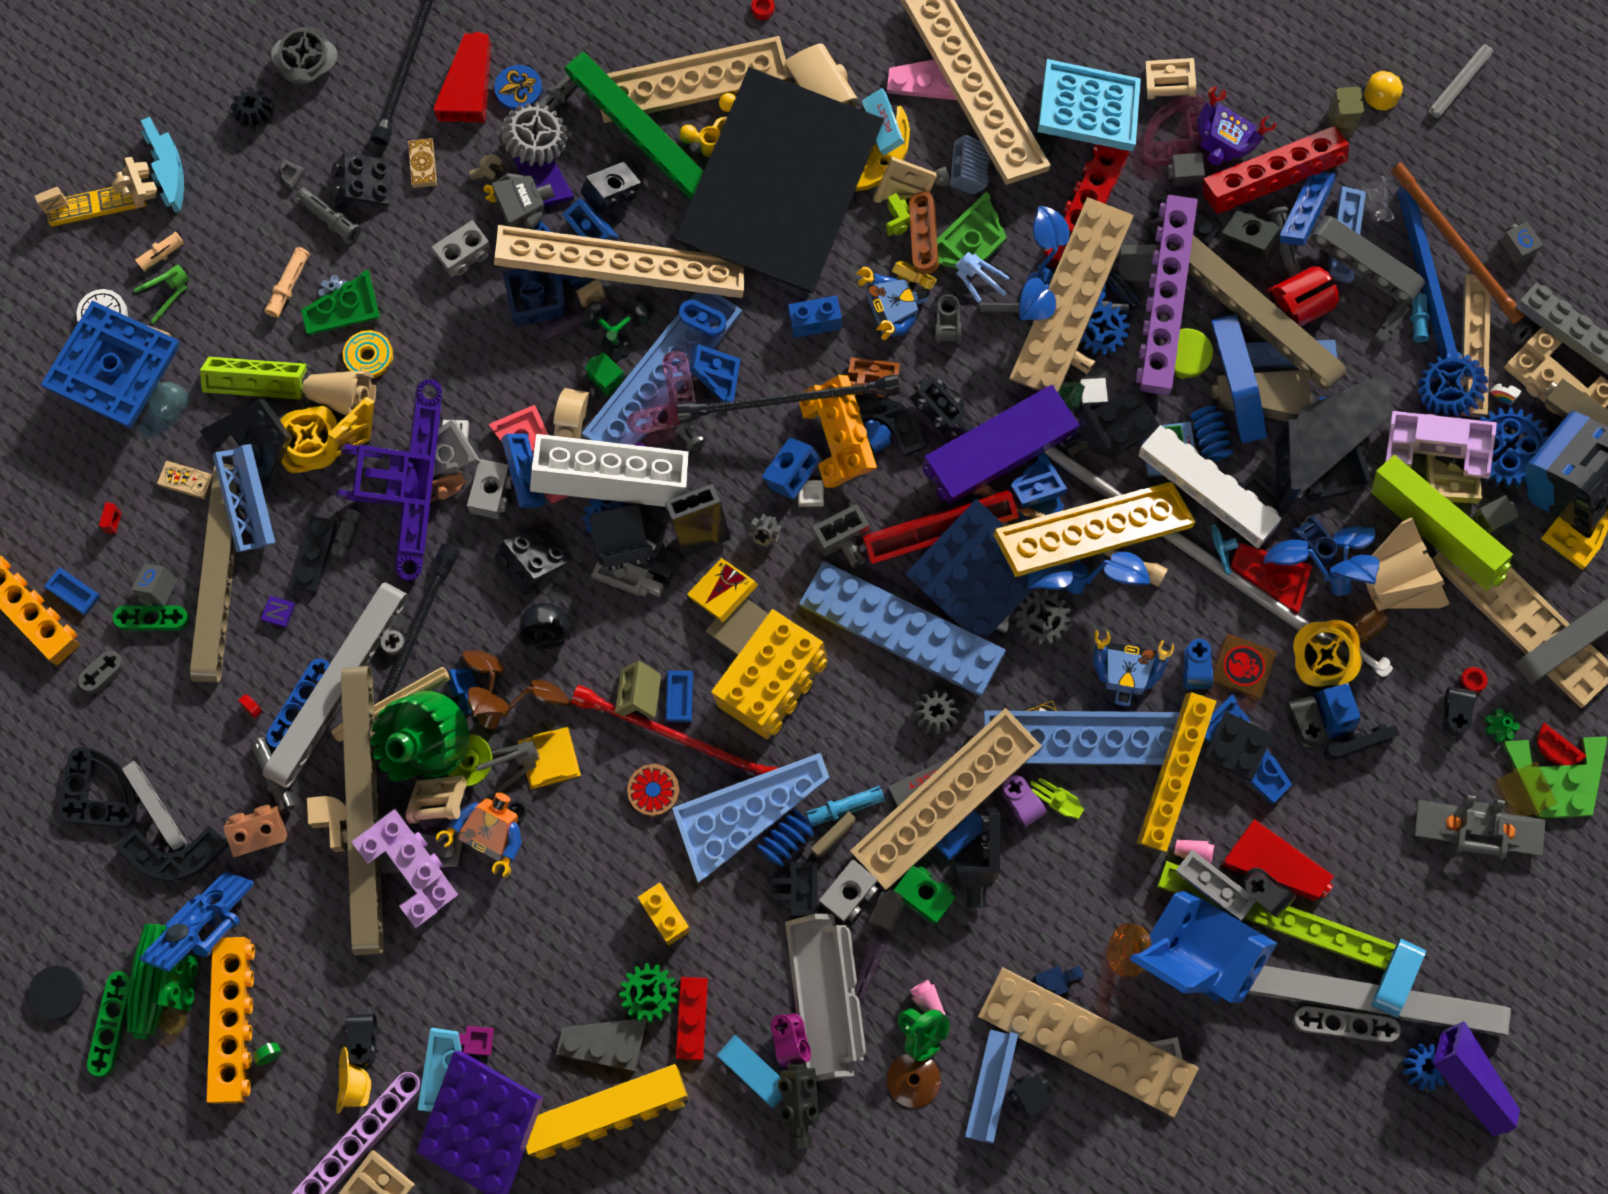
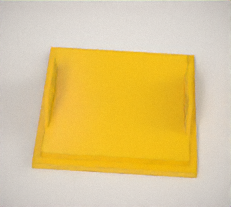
M568 727L518 740V744L525 741H533L540 756V760L535 762L537 767L526 772L530 790L581 776Z

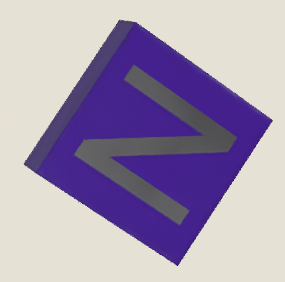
M269 596L261 620L287 628L295 608L294 602Z

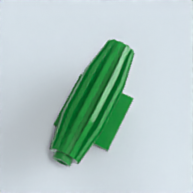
M144 924L134 954L127 995V1032L132 1033V1039L148 1040L149 1035H155L164 1007L190 1011L194 1000L193 989L195 977L198 974L197 957L185 955L169 972L140 960L144 952L166 931L165 925Z

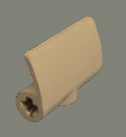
M823 44L808 47L785 61V66L798 86L850 106H857L859 99L848 84L845 68L841 64L836 65Z

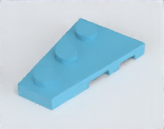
M438 1028L430 1029L418 1110L432 1112L454 1051H462L459 1032Z

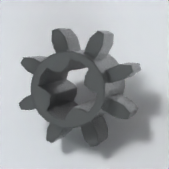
M762 514L760 520L757 518L753 519L748 534L753 536L755 544L768 547L770 541L773 543L778 541L782 526L777 524L775 517Z

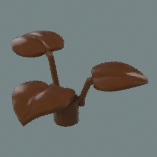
M464 650L462 654V659L467 666L478 672L488 673L490 676L488 690L480 687H471L468 691V702L474 717L479 716L478 722L486 728L496 729L502 716L507 717L509 711L528 693H532L535 698L547 703L569 707L572 705L567 695L559 687L545 680H532L531 686L526 687L508 705L502 698L492 695L495 673H502L504 671L503 664L495 656L483 651Z

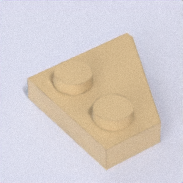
M891 156L873 196V200L877 203L882 202V200L888 199L889 196L897 193L900 200L911 198L918 192L930 193L937 175L935 172Z
M373 1150L368 1154L339 1194H409L415 1184Z

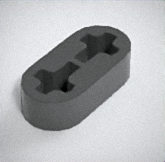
M115 651L104 652L81 672L78 678L79 686L87 693L99 692L123 670V658ZM109 658L115 660L116 666L114 668L108 666L106 661ZM89 676L95 678L96 684L94 686L88 684L87 678Z

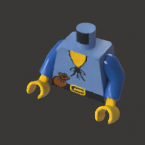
M868 267L861 268L856 273V275L863 277L858 281V285H869L867 286L866 296L878 324L876 330L881 331V338L887 340L889 336L906 335L918 317L917 305L928 302L925 289L920 288L911 291L906 280L874 274Z
M1098 630L1094 632V639L1097 645L1094 648L1093 665L1100 680L1105 682L1106 689L1117 691L1115 704L1130 706L1132 694L1142 695L1144 690L1151 689L1162 677L1168 662L1167 657L1173 654L1174 645L1172 644L1171 649L1166 652L1161 649L1164 640L1161 641L1158 646L1159 655H1156V650L1111 643L1110 634L1107 630L1106 638L1103 640L1098 639Z

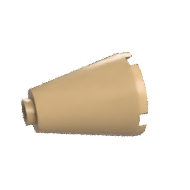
M369 371L312 374L305 379L303 392L307 399L347 416L364 398L368 397L375 402L376 385L371 384L370 378L374 377Z

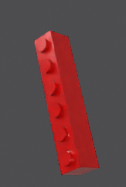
M1009 491L978 499L1002 523L1019 518L1012 493ZM972 502L863 535L862 538L869 561L873 564L933 545Z

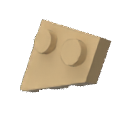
M1436 455L1426 456L1427 482L1450 502L1480 503L1482 495L1479 477L1463 476L1464 470L1451 462L1447 465L1435 459Z

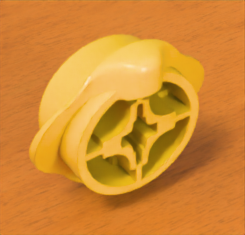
M319 406L295 410L281 418V423L296 440L295 447L291 449L288 446L281 461L288 472L300 473L322 469L331 465L336 460V458L333 459L326 454L327 442L323 444L320 439L322 430H325L328 434L338 425L334 414L328 407Z
M1331 620L1327 622H1312L1303 626L1298 631L1293 644L1295 667L1298 676L1305 684L1314 687L1343 685L1352 681L1357 676L1361 668V654L1359 648L1360 640L1355 628L1345 621ZM1325 632L1337 635L1330 643H1323L1314 638L1315 635ZM1343 641L1347 643L1350 652L1347 664L1337 653V649ZM1307 643L1313 647L1318 655L1317 660L1312 666L1309 665L1306 658ZM1336 643L1332 652L1334 658L1327 657L1321 663H1318L1323 655L1321 649L1327 650ZM1325 664H1332L1341 669V671L1334 674L1318 672Z

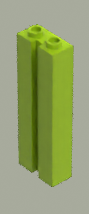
M1393 455L1376 471L1371 493L1403 521L1412 517L1419 534L1485 591L1488 592L1493 586L1498 588L1506 580V573L1512 566L1509 563L1513 554L1396 455Z

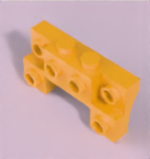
M837 375L822 385L811 386L805 390V393L806 391H819V389L825 390L826 388L851 387V383L847 375ZM851 394V396L844 397L841 395V397L835 396V398L828 399L825 397V399L819 398V400L799 402L803 418L814 419L820 416L832 456L818 465L825 487L835 488L850 479L869 473L877 468L867 438V431L863 425L860 409L854 395Z

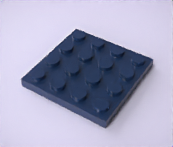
M975 499L905 574L960 627L986 640L1033 589L1028 588V574L1015 577L993 535L996 529L1005 527V525Z

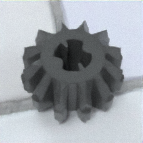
M937 691L932 692V699L927 694H924L922 696L924 702L917 701L916 707L919 710L914 712V717L920 719L917 726L923 727L927 725L925 729L926 734H929L931 729L934 728L935 735L939 736L941 727L948 733L950 731L949 724L956 725L957 723L953 716L958 715L959 711L956 708H952L955 705V700L951 699L946 702L947 693H943L941 698H938ZM936 709L941 710L940 715H937L936 718L932 716V712Z

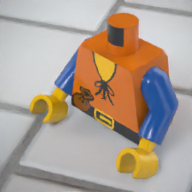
M496 793L493 801L484 799L481 803H472L460 811V817L453 819L449 823V829L439 832L436 836V841L438 842L443 835H448L449 841L444 847H450L453 843V835L455 833L458 834L456 839L498 861L492 867V872L495 875L501 866H505V871L502 875L504 878L511 874L509 863L514 861L522 844L520 829L517 825L518 816L507 809L510 798L503 793Z

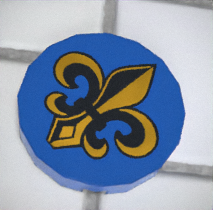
M523 65L510 66L502 70L496 77L494 84L495 95L499 103L503 107L515 111L518 105L525 108V105L529 103L533 107V104L538 102L543 92L541 78L537 72Z

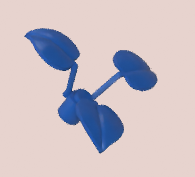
M1044 206L1037 208V214L1033 222V237L1041 248H1052V251L1044 262L1038 265V271L1028 276L1027 282L1022 289L1019 302V320L1021 321L1047 319L1053 315L1056 309L1055 295L1048 290L1054 273L1045 267L1057 253L1058 246L1068 243L1070 235L1065 219L1057 211ZM1105 285L1103 287V290L1100 294L1097 303L1099 301H1102L1106 296Z
M1362 526L1347 527L1337 531L1333 536V540L1337 546L1344 547L1343 562L1331 567L1329 573L1314 551L1308 549V543L1302 540H1287L1275 545L1266 554L1264 564L1295 565L1305 561L1308 555H1310L1324 575V580L1330 581L1332 594L1337 596L1347 595L1352 591L1351 580L1373 585L1376 583L1380 567L1379 560L1376 557L1357 555L1348 560L1349 549L1367 547L1374 541L1376 532L1373 527L1366 528Z
M1117 552L1111 556L1110 561L1104 560L1090 575L1086 566L1080 564V559L1075 560V564L1070 568L1068 565L1061 564L1029 573L1028 588L1052 590L1066 588L1070 593L1080 594L1084 591L1086 583L1091 584L1092 579L1103 568L1104 574L1108 578L1119 583L1149 585L1150 578L1143 561L1138 556L1128 552Z

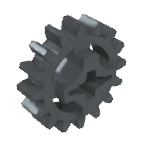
M1048 590L1044 591L1043 596H1040L1038 591H1034L1033 598L1027 595L1024 598L1025 603L1021 602L1017 607L1020 611L1015 613V618L1020 619L1016 622V628H1023L1020 636L1028 635V643H1032L1034 639L1037 640L1039 647H1041L1043 641H1046L1048 646H1051L1053 638L1060 642L1062 639L1060 633L1067 634L1069 629L1065 625H1070L1071 619L1066 617L1070 614V609L1063 608L1066 601L1061 600L1058 602L1057 593L1049 597ZM1034 606V612L1026 616L1028 609ZM1040 612L1044 618L1048 617L1046 624L1043 622V619H1038ZM1060 620L1059 626L1052 631V624ZM1032 628L1040 631L1041 633L1035 632L1034 630H1032Z

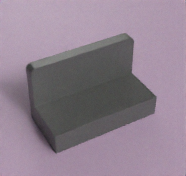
M1121 245L1118 253L1119 276L1125 282H1149L1151 273L1156 272V265L1152 264L1154 250H1159V245ZM1168 267L1164 268L1163 271L1169 275Z

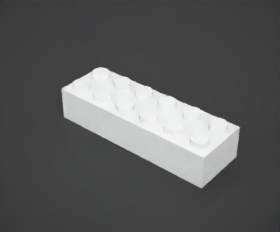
M536 434L530 491L666 507L665 501L685 494L688 452Z

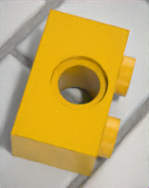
M661 883L638 896L640 903L668 946L690 932L689 926Z

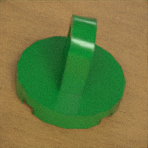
M912 1008L898 1015V1025L907 1036L905 1052L911 1058L917 1061H924L938 1052L940 1048L938 1044L941 1039L945 1041L950 1029L949 1018L940 1010L935 1009L921 1015Z

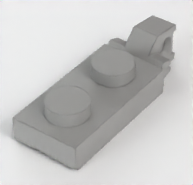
M597 562L591 575L593 579L638 596L645 597L647 593L660 597L664 590L663 584L654 581V575L650 574L648 570L630 563H624L621 569L608 570V567L604 568Z

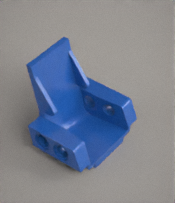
M1188 890L1177 892L1173 895L1142 948L1145 950L1139 954H1133L1130 960L1182 993L1201 992L1217 1003L1221 997L1230 1003L1243 1002L1278 943Z

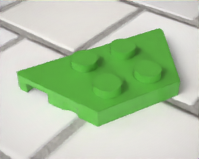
M985 192L937 238L940 265L959 270L955 265L967 252H970L972 255L975 253L981 260L986 262L1006 242L1007 237L1003 227L999 224V217L993 209L989 193Z

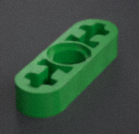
M124 605L118 607L113 613L114 624L124 631H180L185 629L190 621L188 612L181 606ZM150 612H156L158 614L157 621L151 625L146 624V615ZM163 612H165L167 617H175L176 613H179L183 618L179 619L177 624H175L171 619H164ZM125 613H128L131 617H138L139 624L135 619H127L126 624H124L120 617H125Z

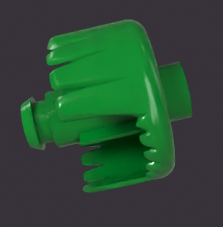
M435 691L414 692L387 704L377 714V719L371 727L372 732L375 733L371 736L370 743L372 746L379 745L373 751V757L375 759L384 758L379 763V767L383 772L391 771L388 776L395 782L418 775L427 777L447 775L460 766L469 749L470 733L464 714L450 698Z

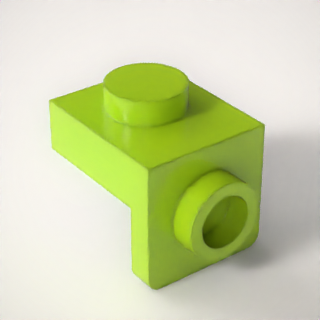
M897 193L888 197L887 207L894 220L886 224V234L888 237L893 234L896 236L901 235L910 227L909 207L904 199L900 200Z

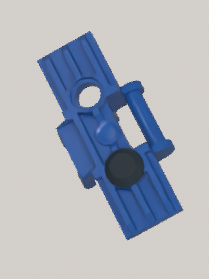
M223 872L202 895H197L195 898L190 899L165 924L166 931L144 952L140 960L169 972L191 949L196 955L208 957L212 952L211 949L232 927L236 928L240 924L239 918L229 912V910L249 891L254 882L228 872ZM221 899L218 903L210 905L212 901ZM205 924L215 927L216 929L202 942L198 935L199 930Z

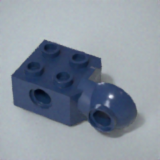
M519 268L502 272L515 327L564 317L567 305L563 288L581 289L596 280L595 278L530 271Z

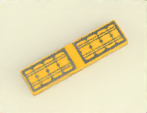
M113 187L65 197L68 205L47 213L48 223L52 227L136 209L131 194L123 196L122 192H116L113 190ZM144 200L143 207L147 206L146 200Z

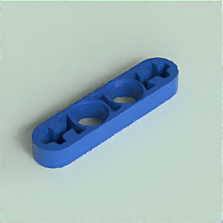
M315 659L309 664L269 728L266 739L274 749L281 742L279 740L275 743L276 739L273 737L275 733L280 734L283 731L284 727L280 725L283 721L288 727L293 723L287 720V712L291 709H298L300 711L307 701L301 699V690L305 687L315 689L316 685L308 681L309 677L313 681L316 678L315 668H321L324 665L326 671L330 664L325 659ZM323 674L318 675L316 679L317 683L320 681ZM287 728L284 730V732H283V734H282L283 736H284V735L286 734V732L288 731Z

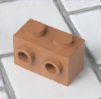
M264 805L254 810L255 813L246 816L244 813H238L228 818L229 821H226L223 829L233 857L285 842L287 832L278 806L270 808V805Z

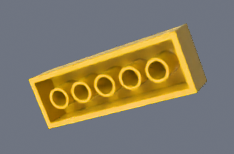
M673 1064L539 1114L526 1145L528 1155L543 1160L556 1154L555 1149L560 1147L566 1148V1150L573 1149L582 1145L580 1140L587 1137L596 1140L607 1136L606 1130L615 1127V1129L620 1131L633 1126L632 1121L641 1118L647 1121L659 1116V1110L667 1108L669 1111H674L684 1107V1101L689 1100L678 1067Z

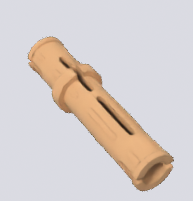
M295 248L280 281L273 287V294L264 310L268 315L279 318L286 301L290 300L292 296L291 291L305 262L310 256V253L305 249Z

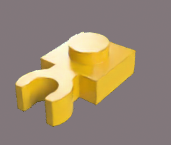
M902 260L896 262L892 272L898 274L897 278L899 280H906L908 284L916 282L929 290L934 287L937 281L936 278L930 275L919 274L914 266Z

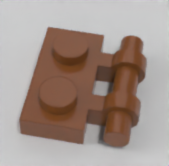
M851 357L848 377L853 386L858 384L867 385L865 382L876 381L887 375L898 374L899 377L900 363ZM878 394V397H883V398H885V396H886V395Z

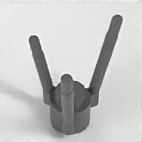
M525 741L515 746L492 751V757L510 754L481 764L476 769L480 771L516 758L520 766L524 764L525 767L497 789V792L501 793L526 772L536 768L535 762L540 760V756L533 741Z

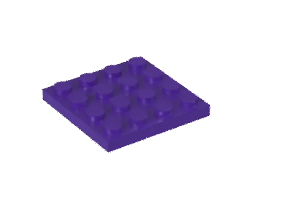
M454 1051L417 1153L485 1194H509L544 1098L462 1051Z

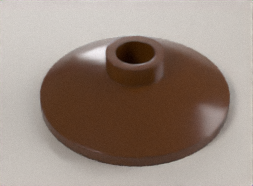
M904 1054L892 1063L887 1074V1087L891 1096L899 1104L909 1108H919L929 1104L937 1096L941 1085L939 1069L930 1058L924 1061H917L908 1054ZM913 1074L919 1077V1083L916 1085L909 1082V1077Z

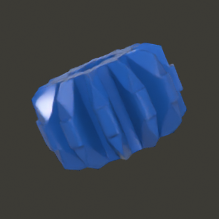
M1423 1044L1417 1045V1051L1414 1049L1408 1050L1410 1058H1404L1402 1061L1405 1065L1410 1066V1068L1403 1070V1074L1411 1073L1412 1077L1408 1080V1083L1411 1085L1418 1081V1090H1424L1427 1086L1429 1091H1433L1436 1089V1084L1439 1086L1445 1084L1444 1079L1441 1077L1442 1074L1433 1065L1436 1054L1434 1045L1431 1044L1426 1049ZM1430 1064L1431 1070L1423 1071L1421 1065Z

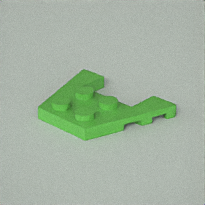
M1607 737L1582 738V752L1586 755L1583 759L1584 765L1532 767L1529 740L1503 742V748L1513 763L1512 767L1515 773L1518 774L1524 786V792L1538 819L1590 817L1593 815Z

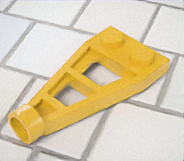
M1608 509L1595 526L1590 538H1586L1571 527V523L1558 517L1541 539L1583 570L1599 551L1607 534Z

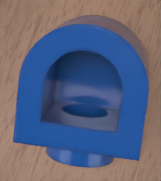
M870 420L864 424L873 455H876L891 444L890 438L892 435L885 425L881 426L877 420L875 422Z

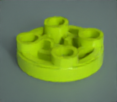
M1180 329L1174 374L1180 379L1197 377L1203 374L1211 364L1213 358L1212 344L1203 333L1197 330Z

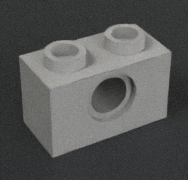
M480 459L467 504L471 514L500 519L501 513L506 512L508 506L507 490L513 487L508 464ZM489 487H498V490L495 493H486Z
M852 860L820 898L819 904L829 913L834 914V917L843 924L847 919L852 922L861 911L858 907L864 899L869 901L877 892L878 888L875 885L878 879L856 861ZM848 887H852L858 892V896L853 900H848L843 896V891Z

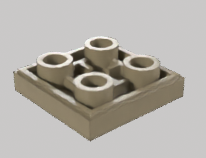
M746 598L724 622L716 618L708 627L706 633L738 656L768 613Z

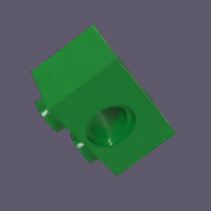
M912 865L894 889L893 895L936 926L955 901L956 897L952 895L954 891L945 883L941 882L938 884L932 880V874L922 866L916 868ZM927 887L931 889L933 897L929 900L922 899L918 894L921 888Z

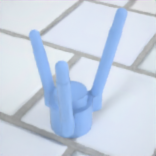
M967 252L955 265L959 269L956 274L963 280L978 303L981 302V298L967 275L972 277L977 273L1002 296L1007 294L980 268L982 266L1006 281L1009 280V277L981 260L975 253L972 255L970 252Z

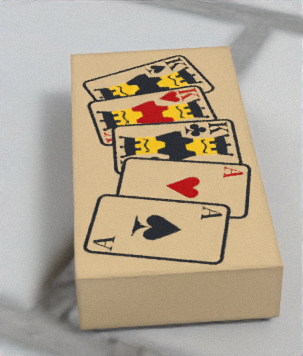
M166 461L157 484L160 487L206 500L212 486L213 474Z

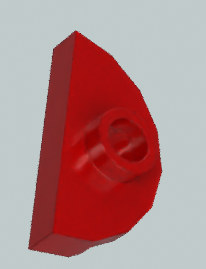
M1545 722L1541 725L1537 733V745L1540 753L1548 761L1558 766L1577 764L1586 757L1583 752Z

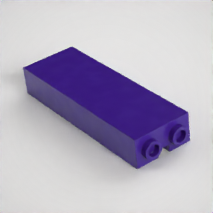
M1050 385L924 457L922 470L928 480H935L938 485L936 492L942 501L946 500L950 506L1075 435L1080 425L1054 386Z

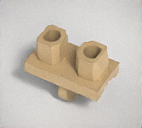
M127 157L124 159L126 167L123 168L122 172L116 173L117 179L112 182V187L114 191L122 192L123 196L131 194L136 208L143 207L144 200L156 198L157 189L154 182L142 183L140 180L149 178L150 173L147 163H134L132 157Z

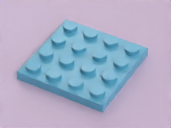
M1047 59L1044 69L1038 132L1133 152L1136 145L1141 79Z

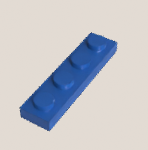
M1321 172L1307 177L1280 233V243L1305 245L1335 182V173Z

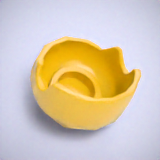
M1380 71L1373 74L1369 78L1364 91L1367 103L1378 110H1388L1395 107L1403 92L1401 80L1391 72Z

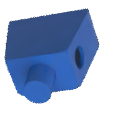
M1348 683L1313 693L1329 739L1355 732L1360 721V713Z

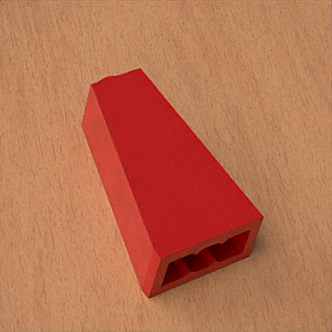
M481 32L464 33L434 106L437 121L485 123L491 57V42L488 34Z
M1255 819L1248 825L1221 863L1223 868L1244 876L1251 868H1261L1276 881L1285 885L1293 894L1312 901L1317 900L1320 896L1325 898L1333 887L1330 882L1334 875Z

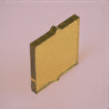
M1534 762L1521 769L1514 768V772L1496 779L1513 815L1525 817L1534 814L1540 815V811L1558 804L1538 762Z

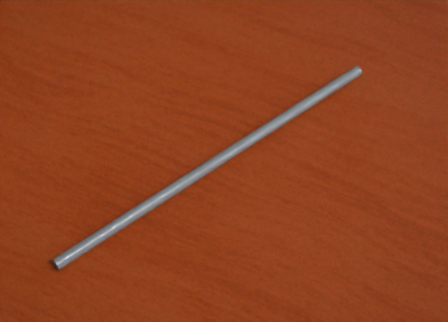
M1056 447L1045 451L1049 459L1107 499L1124 495ZM1179 532L1162 536L1299 631L1303 626L1309 624L1308 621L1231 569L1232 573L1227 575L1224 572L1221 561ZM1325 633L1314 636L1316 640L1323 643H1330L1334 640ZM1336 643L1331 648L1329 647V649H1327V651L1331 654ZM1340 644L1337 653L1347 664L1350 652Z

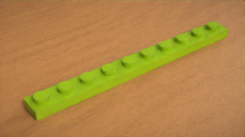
M1168 861L1165 862L1157 888L1173 894L1189 890L1227 913L1176 874L1175 871L1179 865ZM1256 900L1243 918L1244 920L1383 971L1386 970L1396 947L1395 944L1291 906H1288L1276 918Z

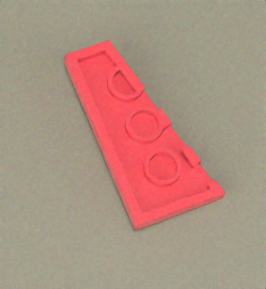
M535 405L489 424V427L501 442V438L505 434H527L533 456L536 434L548 435ZM543 493L551 504L569 497L566 495Z

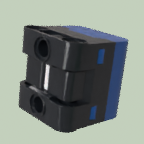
M1571 411L1526 464L1527 492L1531 503L1556 517H1561L1582 531L1591 532L1605 515V507L1608 503L1607 425L1575 411Z

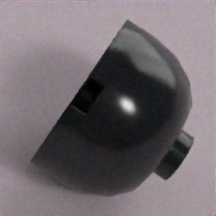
M540 602L532 605L525 610L520 619L519 639L528 647L529 643L539 644L536 647L539 650L562 647L565 645V640L570 639L569 618L562 608L549 602Z

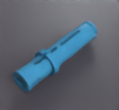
M876 786L870 790L835 802L832 800L828 801L826 805L805 811V814L811 826L814 827L830 820L835 822L839 820V817L846 815L848 812L853 813L885 802L880 786Z

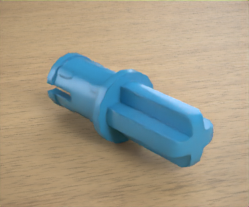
M1419 292L1412 303L1410 321H1413V341L1426 342L1429 340L1428 320H1430V314L1427 313V296Z

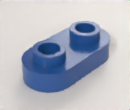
M687 300L680 306V320L686 326L710 337H718L725 332L726 318L720 311L696 300ZM695 313L696 316L694 318L688 317V314ZM712 323H717L718 327L711 328L710 325Z

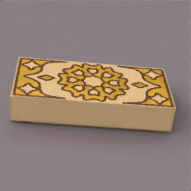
M433 139L408 141L412 187L437 186Z

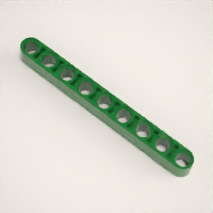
M585 52L578 54L564 67L569 78L692 201L704 171Z

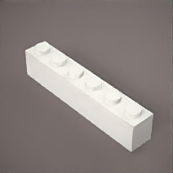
M1160 425L1141 446L1139 457L1258 549L1278 527L1282 518L1279 517L1278 512L1274 508L1265 506L1258 501V497L1253 492L1245 491L1232 476L1225 475L1219 471L1214 462L1201 457L1192 445L1184 444L1180 441L1172 430L1165 429Z

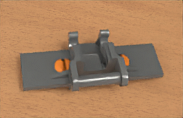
M1466 795L1461 806L1417 800L1414 837L1452 842V844H1455V852L1469 851L1494 855L1498 859L1503 860L1506 858L1507 851L1543 856L1545 820L1501 813L1502 808L1505 806V800L1496 799L1492 804L1475 802L1476 796ZM1465 834L1493 838L1495 845L1465 840Z

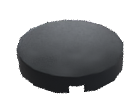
M58 965L46 967L37 973L31 981L28 991L29 1004L34 1012L43 1018L52 1020L64 1019L70 1016L81 1005L84 996L83 982L77 973L68 967Z

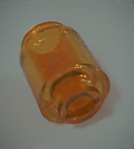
M1374 607L1373 609L1366 610L1350 624L1358 633L1360 642L1367 644L1386 628L1389 620L1382 610L1378 612L1377 608Z

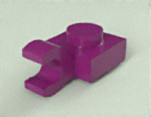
M466 1026V1034L459 1033L461 1046H464L463 1053L491 1056L494 1028Z

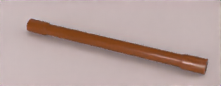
M1401 162L1391 169L1390 173L1415 200L1499 304L1500 309L1514 325L1526 315L1515 308L1517 305L1515 301L1506 294L1417 184L1415 178Z

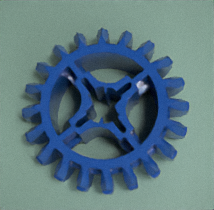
M1457 352L1455 357L1451 358V354L1447 353L1444 360L1437 356L1436 360L1438 363L1434 365L1429 362L1428 367L1430 370H1422L1424 378L1419 379L1418 383L1421 387L1418 389V393L1422 396L1421 402L1423 405H1427V410L1429 412L1434 411L1436 416H1441L1444 413V417H1451L1452 414L1455 417H1460L1462 412L1469 416V409L1472 407L1478 410L1476 402H1484L1485 398L1482 394L1488 393L1486 386L1488 378L1485 376V369L1479 367L1480 363L1478 360L1472 361L1471 356L1468 354L1462 358L1461 353ZM1473 377L1472 386L1467 393L1465 386L1469 383L1468 380ZM1440 379L1442 383L1437 389L1438 392L1434 395V387ZM1455 384L1456 386L1457 384L1459 390L1456 387L1452 388L1451 385Z

